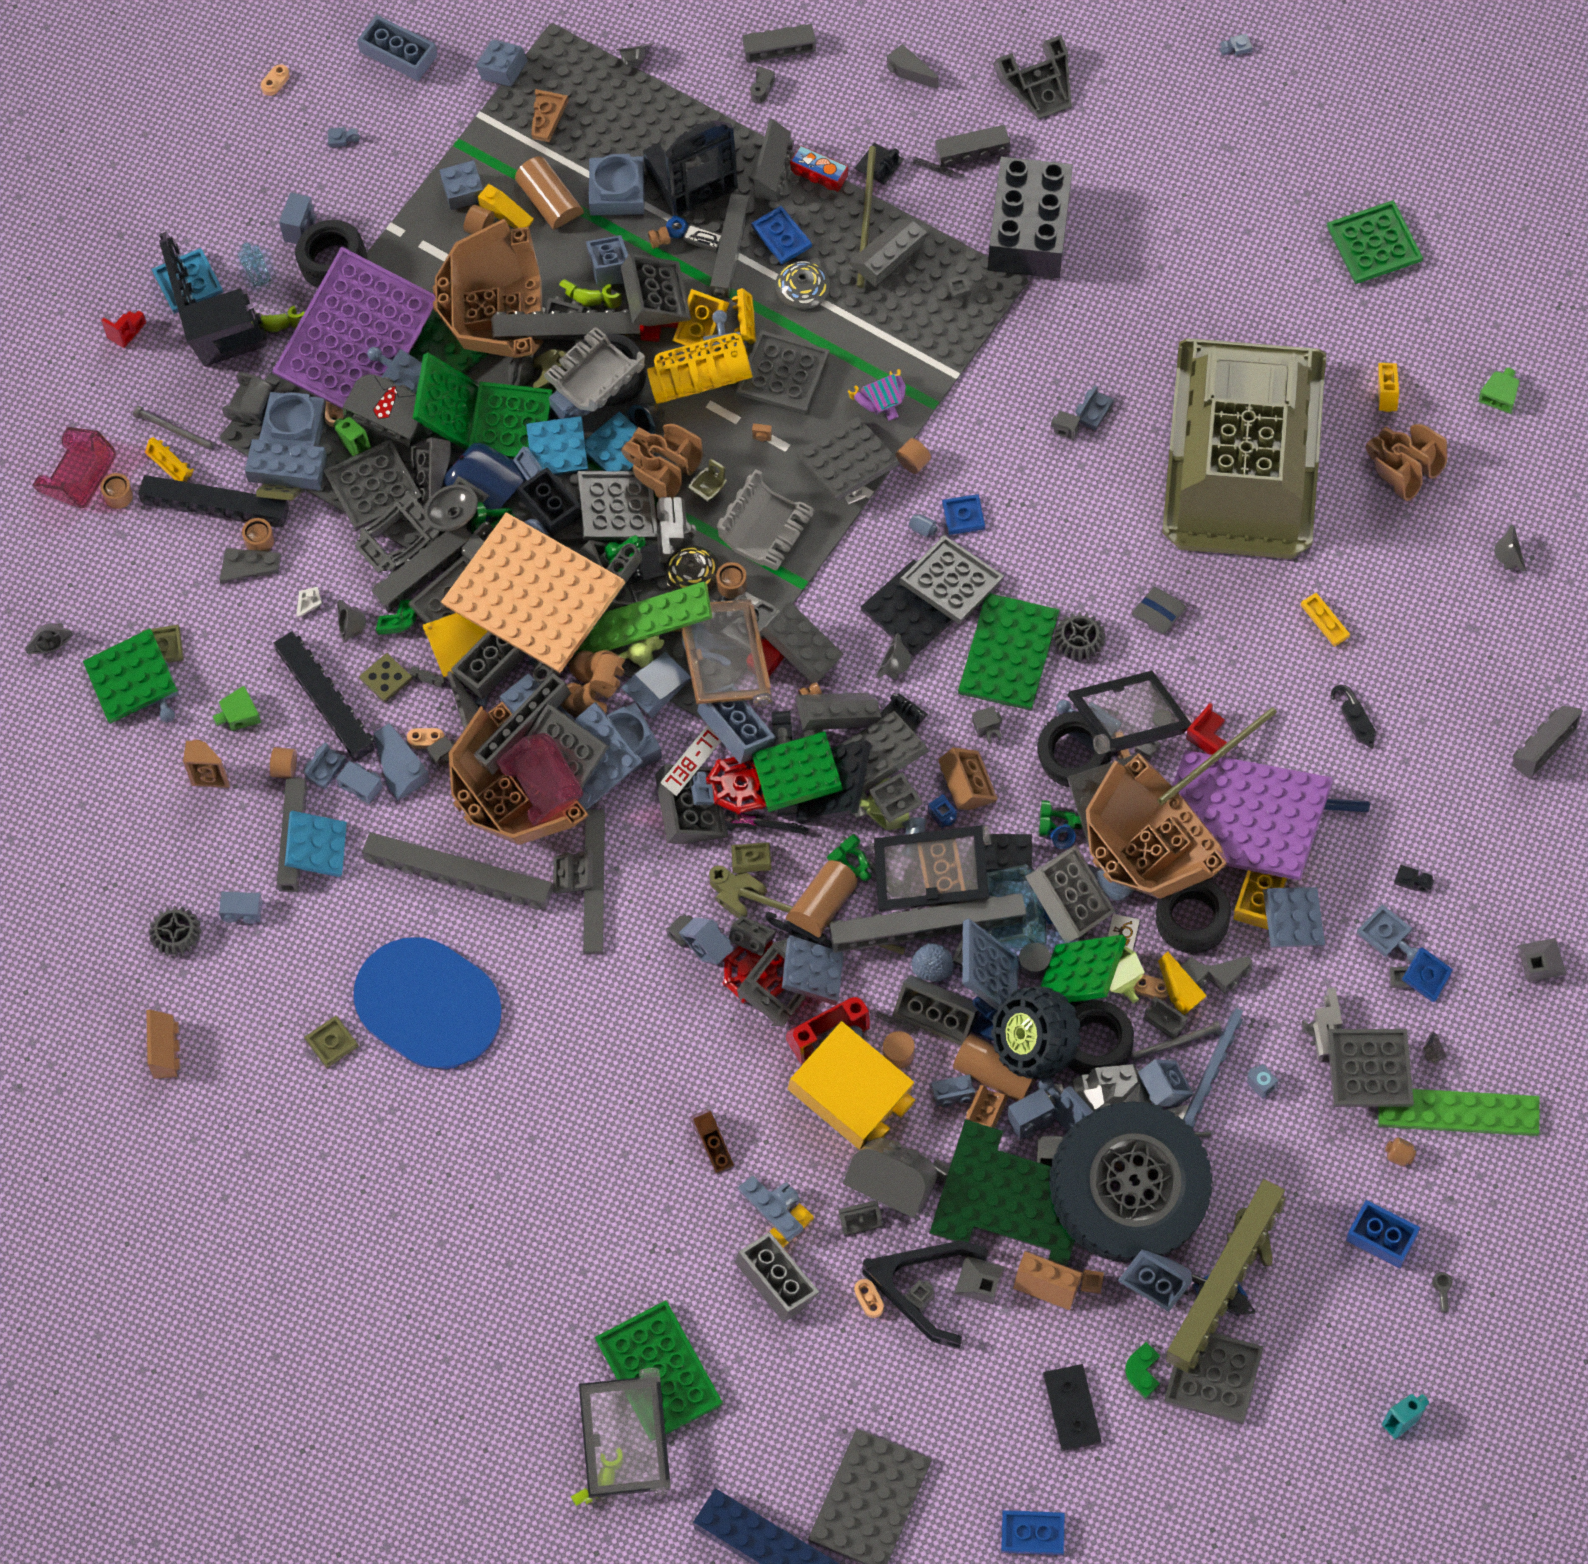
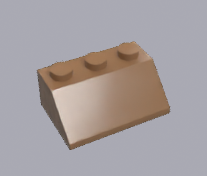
M198 739L186 741L183 763L191 785L230 788L222 760L208 744Z
M953 747L938 759L957 809L972 810L998 800L979 751Z
M148 1009L146 1010L148 1067L154 1079L177 1077V1070L181 1068L180 1058H177V1052L180 1051V1042L176 1040V1033L180 1032L179 1022H176L171 1014Z
M1024 1251L1013 1289L1071 1310L1084 1272L1033 1252Z

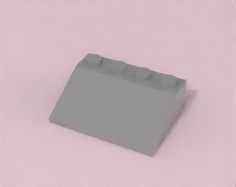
M1076 845L1025 876L1065 943L1082 936L1116 912Z

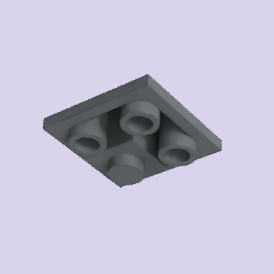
M1556 938L1517 946L1528 982L1566 975Z
M966 1256L954 1294L993 1305L1005 1266Z

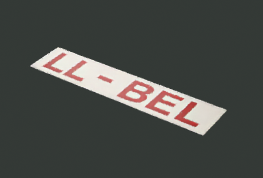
M709 725L704 728L660 782L676 796L721 742Z

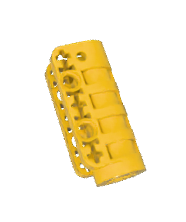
M737 333L661 352L655 356V367L647 369L656 404L753 378L745 345L741 336ZM715 342L720 343V344H717V345L712 346V344L715 343ZM684 352V354L676 356L677 353Z

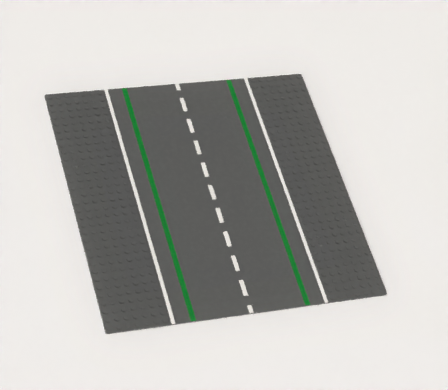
M551 23L525 54L528 61L512 87L500 85L368 250L367 260L433 293L435 277L454 244L472 235L464 232L463 229L465 217L469 209L473 205L479 206V203L450 210L439 170L474 160L483 190L488 184L505 193L534 219L529 229L542 280L543 314L549 298L554 299L555 296L566 299L565 302L571 304L572 301H576L565 294L566 289L559 285L563 279L575 284L578 288L600 290V293L602 292L604 287H597L586 242L621 235L628 255L633 253L678 261L687 299L691 289L729 302L730 304L726 312L727 320L724 323L725 334L735 333L734 330L740 327V322L737 319L738 311L733 309V306L738 303L732 301V298L737 296L738 289L743 288L753 297L756 340L761 330L830 350L829 357L806 414L736 395L740 381L657 404L664 410L665 415L657 424L654 434L663 437V426L675 424L697 435L702 440V460L693 474L687 475L681 471L682 484L676 495L677 498L684 499L687 522L696 527V535L693 539L689 534L684 535L681 546L673 547L672 556H669L667 563H663L666 576L632 584L638 601L681 589L680 585L691 586L697 584L690 583L688 580H698L700 578L701 581L698 583L706 582L711 578L707 584L710 602L712 600L717 601L719 596H722L717 588V571L723 564L734 562L740 564L746 571L747 589L738 598L726 599L736 603L750 601L753 605L757 604L760 600H764L777 607L779 611L789 601L792 604L796 602L890 473L888 471L864 485L865 498L851 504L847 503L845 497L837 502L797 457V452L859 416L896 457V452L910 438H915L1025 288L1028 278L1021 274L987 271L988 256L872 195L868 245L898 219L914 221L927 233L924 244L878 285L874 286L865 279L864 287L858 288V272L849 265V262L860 253L865 190L848 181L844 182L839 192L828 190L821 184L813 183L803 176L795 175L791 171L789 162V165L785 166V180L781 181L782 193L778 195L776 202L755 198L754 175L764 141L763 135L634 66H625L623 60ZM535 89L567 95L569 98L550 142L535 140L531 135L535 112L534 102L536 101ZM713 120L730 123L734 129L738 189L678 216L685 219L688 226L692 224L722 234L730 195L749 196V209L729 298H719L711 295L710 284L717 258L716 252L683 242V237H670L671 244H661L658 248H652L648 231H657L661 227L666 226L667 221L673 215L646 170L644 214L590 215L589 158H602L612 154H630V157L643 156L644 159L643 150L648 146L660 143L664 152H666L680 135L691 130L698 123ZM789 150L791 161L795 153ZM538 156L545 158L584 210L582 215L554 231L515 180L516 172L520 166L529 159ZM695 156L685 161L686 170L695 168L702 163L700 158ZM779 206L785 209L812 243L810 249L783 265L751 226V223ZM494 217V222H493V224L496 223V222H498V221H500V220H499L498 218ZM674 223L672 228L679 230L682 228V225ZM793 262H813L821 266L828 274L830 280L829 294L818 306L799 310L785 305L779 299L775 287L776 278L784 267ZM964 275L970 288V294L953 299L947 286V281ZM620 283L611 285V295L616 293L622 294V303L619 307L614 309L607 308L601 302L600 305L584 308L586 311L597 310V313H602L605 310L622 312L629 309L625 285ZM662 327L659 342L642 341L640 334L637 338H630L637 343L645 355V384L640 393L632 400L615 406L604 405L601 408L598 407L595 411H591L588 415H584L582 422L585 440L619 411L630 421L627 411L631 406L648 402L656 404L647 369L655 367L654 359L657 354L685 346L673 341L677 328ZM562 339L543 340V344L534 353V358L553 349L567 353L579 341L585 344L586 340L575 339L574 343ZM744 341L749 359L755 343L750 344ZM679 352L676 356L684 354V352ZM490 353L465 372L464 375L477 383L482 381L509 385L508 367L513 357ZM535 368L534 376L524 386L533 387L534 382L541 377L542 371ZM897 369H900L901 377L906 385L904 399L899 406L895 407L899 417L888 421L885 412L876 415L874 412L865 409L856 400H852L848 394V390L855 392L854 386H858L859 392H861L860 390L863 386L890 376V371H892V374H897ZM272 371L265 379L275 385L276 389L274 392L302 393L309 394L310 397H317L278 377ZM549 414L548 421L556 419L552 416V414ZM231 421L220 435V441L248 457L252 439L259 440L263 424L255 425ZM324 421L319 447H325L327 455L325 469H328L353 456L341 444L335 427L327 425ZM753 423L772 426L771 441L761 442L753 439ZM360 425L367 434L371 448L391 440ZM421 425L412 445L429 438L447 439ZM391 440L414 481L416 472L411 467V447L408 448ZM451 441V455L446 472L466 451ZM656 452L653 454L655 457H659V456H660V457H662L663 459H665V460H667V461L673 463L674 465H676V463L672 462L671 460L667 459L666 457H664V456H662V455H660V454H658V453H656ZM587 457L588 471L602 470ZM713 459L725 467V479H727V482L721 491L707 502L690 491L688 486L702 470L707 467L709 468V460ZM714 466L716 472L719 473L720 470ZM755 469L762 472L763 482L773 492L793 502H803L815 510L808 523H803L796 519L793 520L804 529L794 545L790 547L791 549L788 553L778 548L774 549L785 556L778 570L760 565L735 553L719 537L717 524L719 520L725 517L730 503H734L739 489H743L748 475H752ZM325 475L323 476L320 490L304 489L345 513ZM444 481L442 483L441 489L446 487ZM518 489L500 507V509L510 508L515 518L522 522L531 519V511L519 499ZM653 490L656 522L658 529L660 520L657 518V502L659 498L656 496L655 491ZM405 515L382 533L383 536L406 549L422 536ZM491 517L487 522L492 524L498 517ZM469 521L464 525V527L472 535L470 531ZM440 531L435 537L441 536L443 532ZM433 539L425 547L431 544ZM658 539L645 540L646 544L644 546L658 545ZM592 540V541H598V542H604V543L616 542V543H618V544L620 545V544L624 543L626 540ZM588 541L565 542L561 544L577 552ZM704 550V551H706L709 555H707L706 553H704V554H705V556H704L703 554H701V553H699V552H697V551ZM676 554H678V555L673 559L671 565L669 566V563H670L671 559H672ZM461 555L459 558H457L443 570L446 571L447 569H449L454 563H456L461 557H463V555ZM700 556H702L705 559V565ZM680 557H682L681 560H680V562H679L678 565L676 566V563H677L678 559H679ZM707 558H709V559L711 560V563H712V559L714 560L715 570H714L713 574H712L713 563H712V566L710 567ZM673 566L675 567L676 574L672 571ZM707 566H708L709 572H708L707 576L704 577V575H705V573H706ZM702 568H704L705 570H704L703 575L700 576V577H698V575H699V573L701 572ZM669 572L676 583L670 580ZM683 575L689 576L692 579H686ZM676 576H679L683 581H679ZM710 619L699 622L708 632L710 631ZM670 631L660 634L659 639H663L664 644L661 649L652 652L653 661L666 652L691 676L686 650L681 642L682 632ZM711 634L717 641L729 642L719 635ZM633 643L608 651L619 655L628 651V648ZM742 648L730 651L715 649L709 651L712 654L723 656L731 662V665L728 668H723V666L712 663L702 658V661H698L704 694H709L731 684L734 686L747 669L746 659L750 653ZM629 658L625 659V662L622 664L624 669L623 675L631 678L643 669ZM691 679L670 702L704 721L697 712L699 704L696 703Z

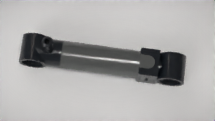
M791 711L771 712L772 729L775 736L774 746L792 741ZM797 804L778 809V817L797 816Z

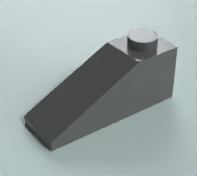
M903 44L887 55V68L891 73L933 88L939 87V76Z

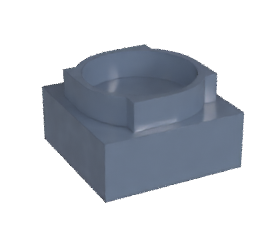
M612 154L602 158H589L590 215L644 214L645 167L643 156L630 157V154Z
M270 392L259 440L319 447L325 421V399L310 397L309 394L302 393L284 394Z
M636 703L622 707L607 715L643 761L632 772L662 758L661 747Z

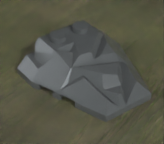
M1135 1065L1094 1068L1090 1074L1081 1075L1071 1082L1074 1091L1093 1112L1105 1106L1126 1101H1140L1151 1104L1150 1094L1141 1083V1077L1138 1073L1140 1070H1137Z

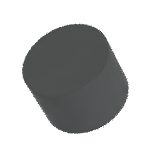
M1029 943L1021 949L1019 969L1026 978L1038 980L1044 977L1051 959L1047 947L1040 943Z

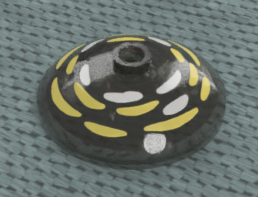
M696 545L681 547L675 550L672 556H669L667 563H665L666 576L664 577L666 583L675 591L705 582L709 592L717 584L716 574L720 568L719 561L710 550Z

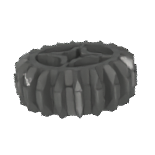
M1080 611L1078 616L1071 613L1070 618L1065 615L1064 621H1059L1058 626L1055 628L1056 633L1054 634L1056 647H1059L1060 653L1064 652L1065 657L1071 655L1072 661L1075 657H1078L1080 662L1082 657L1089 660L1090 655L1095 658L1096 652H1101L1105 644L1104 639L1106 638L1104 626H1101L1100 620L1095 621V616L1089 618L1088 612L1085 616H1082ZM1070 630V638L1066 640L1065 634ZM1094 633L1095 639L1090 643L1089 637Z
M175 905L173 910L166 907L165 913L159 910L160 916H154L155 922H150L151 929L148 931L149 935H151L149 939L153 943V947L155 949L158 948L161 954L165 952L166 956L172 953L176 957L179 952L184 956L185 950L191 952L190 946L196 947V941L200 940L199 934L202 932L197 916L192 914L189 909L185 911L183 906L179 910ZM178 920L185 921L190 926H185V924H179ZM160 937L171 939L172 943L166 942L162 940Z

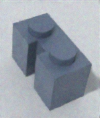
M350 761L336 778L338 787L350 794L357 795V798L369 805L383 787L381 778L376 773H369L359 763L354 764Z
M222 891L219 908L221 920L228 923H234L237 919H243V922L248 924L260 922L263 902L260 893Z

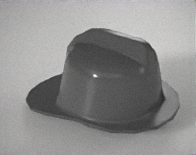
M655 42L632 48L616 49V51H620L625 66H639L645 60L646 47L655 44Z

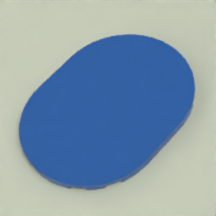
M421 937L402 938L389 942L372 953L357 974L353 994L355 1008L360 1021L374 1037L414 1064L425 1068H456L459 1065L475 1060L483 1054L492 1044L499 1031L502 1007L494 983L485 972L440 942Z

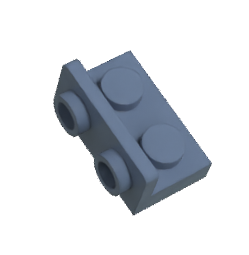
M1094 385L1092 390L1089 389L1084 397L1085 401L1083 404L1080 403L1075 413L1080 417L1079 423L1096 431L1114 404V399L1098 392V386Z
M324 742L322 746L316 749L311 762L308 761L304 767L306 780L325 790L345 763L346 758L330 749L329 745Z
M970 1075L931 1082L936 1107H949L953 1103L958 1102L969 1103L974 1099L975 1089L973 1088Z

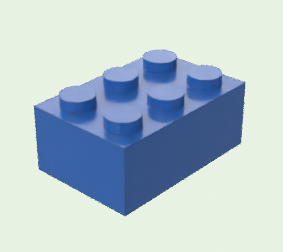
M1365 1200L1347 1234L1346 1241L1401 1269L1419 1235L1421 1227Z

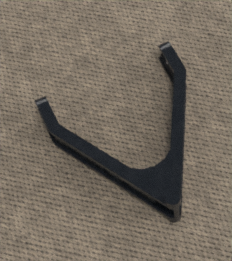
M955 1241L873 1259L866 1258L863 1261L862 1275L870 1280L931 1342L960 1349L962 1337L937 1329L895 1287L893 1277L902 1267L958 1255L986 1261L989 1250L965 1241Z

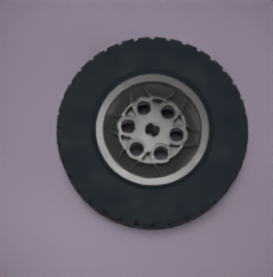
M1126 1101L1114 1103L1082 1118L1063 1137L1062 1142H1060L1056 1149L1050 1169L1051 1200L1063 1228L1067 1230V1233L1073 1240H1076V1243L1086 1248L1087 1251L1101 1258L1116 1262L1132 1263L1142 1249L1160 1256L1175 1250L1195 1233L1200 1223H1202L1210 1204L1209 1199L1212 1195L1211 1184L1213 1183L1212 1173H1210L1211 1165L1210 1160H1207L1208 1154L1206 1149L1201 1145L1202 1141L1198 1135L1195 1136V1131L1189 1125H1186L1183 1119L1175 1116V1113L1146 1102ZM1134 1156L1139 1157L1141 1160L1139 1167L1133 1164ZM1115 1162H1119L1122 1165L1121 1172L1115 1171ZM1149 1170L1156 1174L1154 1181L1148 1178ZM1111 1182H1115L1118 1185L1117 1192H1113L1110 1189ZM1145 1190L1151 1192V1200L1144 1198L1143 1193ZM1125 1196L1132 1198L1133 1204L1131 1206L1125 1204Z

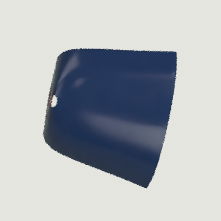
M474 443L449 468L443 481L446 486L454 484L458 476L463 477L490 495L482 504L485 509L495 510L500 509L526 478L513 460L485 444ZM486 516L485 521H488L491 517Z

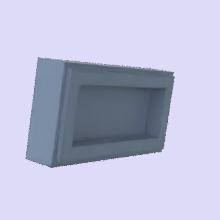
M523 446L513 460L527 480L543 470L528 447Z

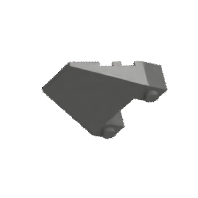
M1062 35L1045 40L1042 49L1047 58L1046 61L1019 70L1013 53L997 58L993 63L999 81L1038 119L1072 107L1068 50Z

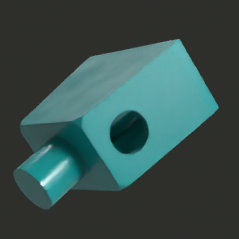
M1410 1394L1389 1409L1381 1425L1396 1440L1420 1420L1425 1407L1429 1405V1400L1423 1394L1417 1398L1414 1394Z

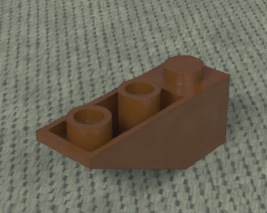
M706 1109L690 1116L697 1136L715 1173L734 1166L711 1110Z

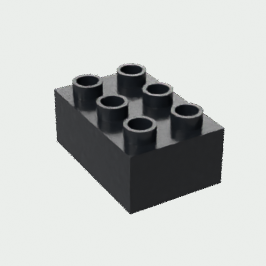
M1001 157L987 271L1060 279L1073 164Z

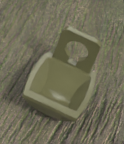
M710 459L709 468L707 467L691 481L688 489L708 502L721 491L727 482V479H725V467ZM714 466L720 470L719 473L716 472Z

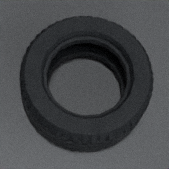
M325 220L310 226L301 235L296 244L295 257L303 277L310 285L319 288L331 264L321 265L314 262L317 254L325 248L333 245H342L348 247L349 251L367 259V252L361 235L351 224L339 220Z
M613 333L605 334L611 344L629 359L636 360L639 351L643 354L637 343L632 339ZM585 343V345H587L590 349L592 348V346L589 345V343ZM646 366L639 373H634L631 380L627 384H623L614 396L611 395L607 399L605 406L624 404L637 396L645 384Z
M1078 711L1055 716L1054 719H1051L1044 726L1039 735L1037 752L1040 763L1050 779H1053L1057 784H1061V786L1070 787L1067 780L1068 776L1111 762L1112 751L1101 734L1097 737ZM1068 733H1085L1095 742L1096 748L1093 757L1081 767L1070 768L1063 766L1054 757L1056 743Z
M1210 879L1158 899L1156 907V926L1158 932L1169 946L1178 951L1196 954L1211 950L1224 939L1229 929L1231 917L1229 898L1224 890ZM1196 899L1210 906L1214 913V920L1209 926L1201 930H1189L1176 923L1172 916V910L1178 903L1184 900Z
M1088 1000L1074 1006L1076 1010L1075 1015L1080 1022L1081 1028L1090 1023H1101L1115 1032L1118 1042L1114 1049L1101 1056L1089 1055L1077 1046L1078 1052L1075 1058L1070 1061L1068 1068L1081 1076L1090 1074L1094 1068L1126 1065L1131 1057L1134 1044V1030L1127 1014L1117 1005H1113L1111 1002L1108 1003V1001L1103 1002V1000Z

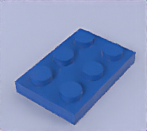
M782 206L751 223L754 231L782 265L812 247L810 240Z
M1002 1510L1001 1553L1064 1555L1065 1513Z

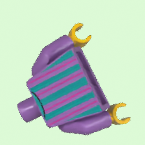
M897 369V374H892V371H890V376L863 386L860 390L861 392H859L858 386H854L855 392L848 390L849 397L852 400H856L861 406L870 412H874L876 415L885 412L888 421L899 417L895 407L902 403L906 385L901 377L900 369Z

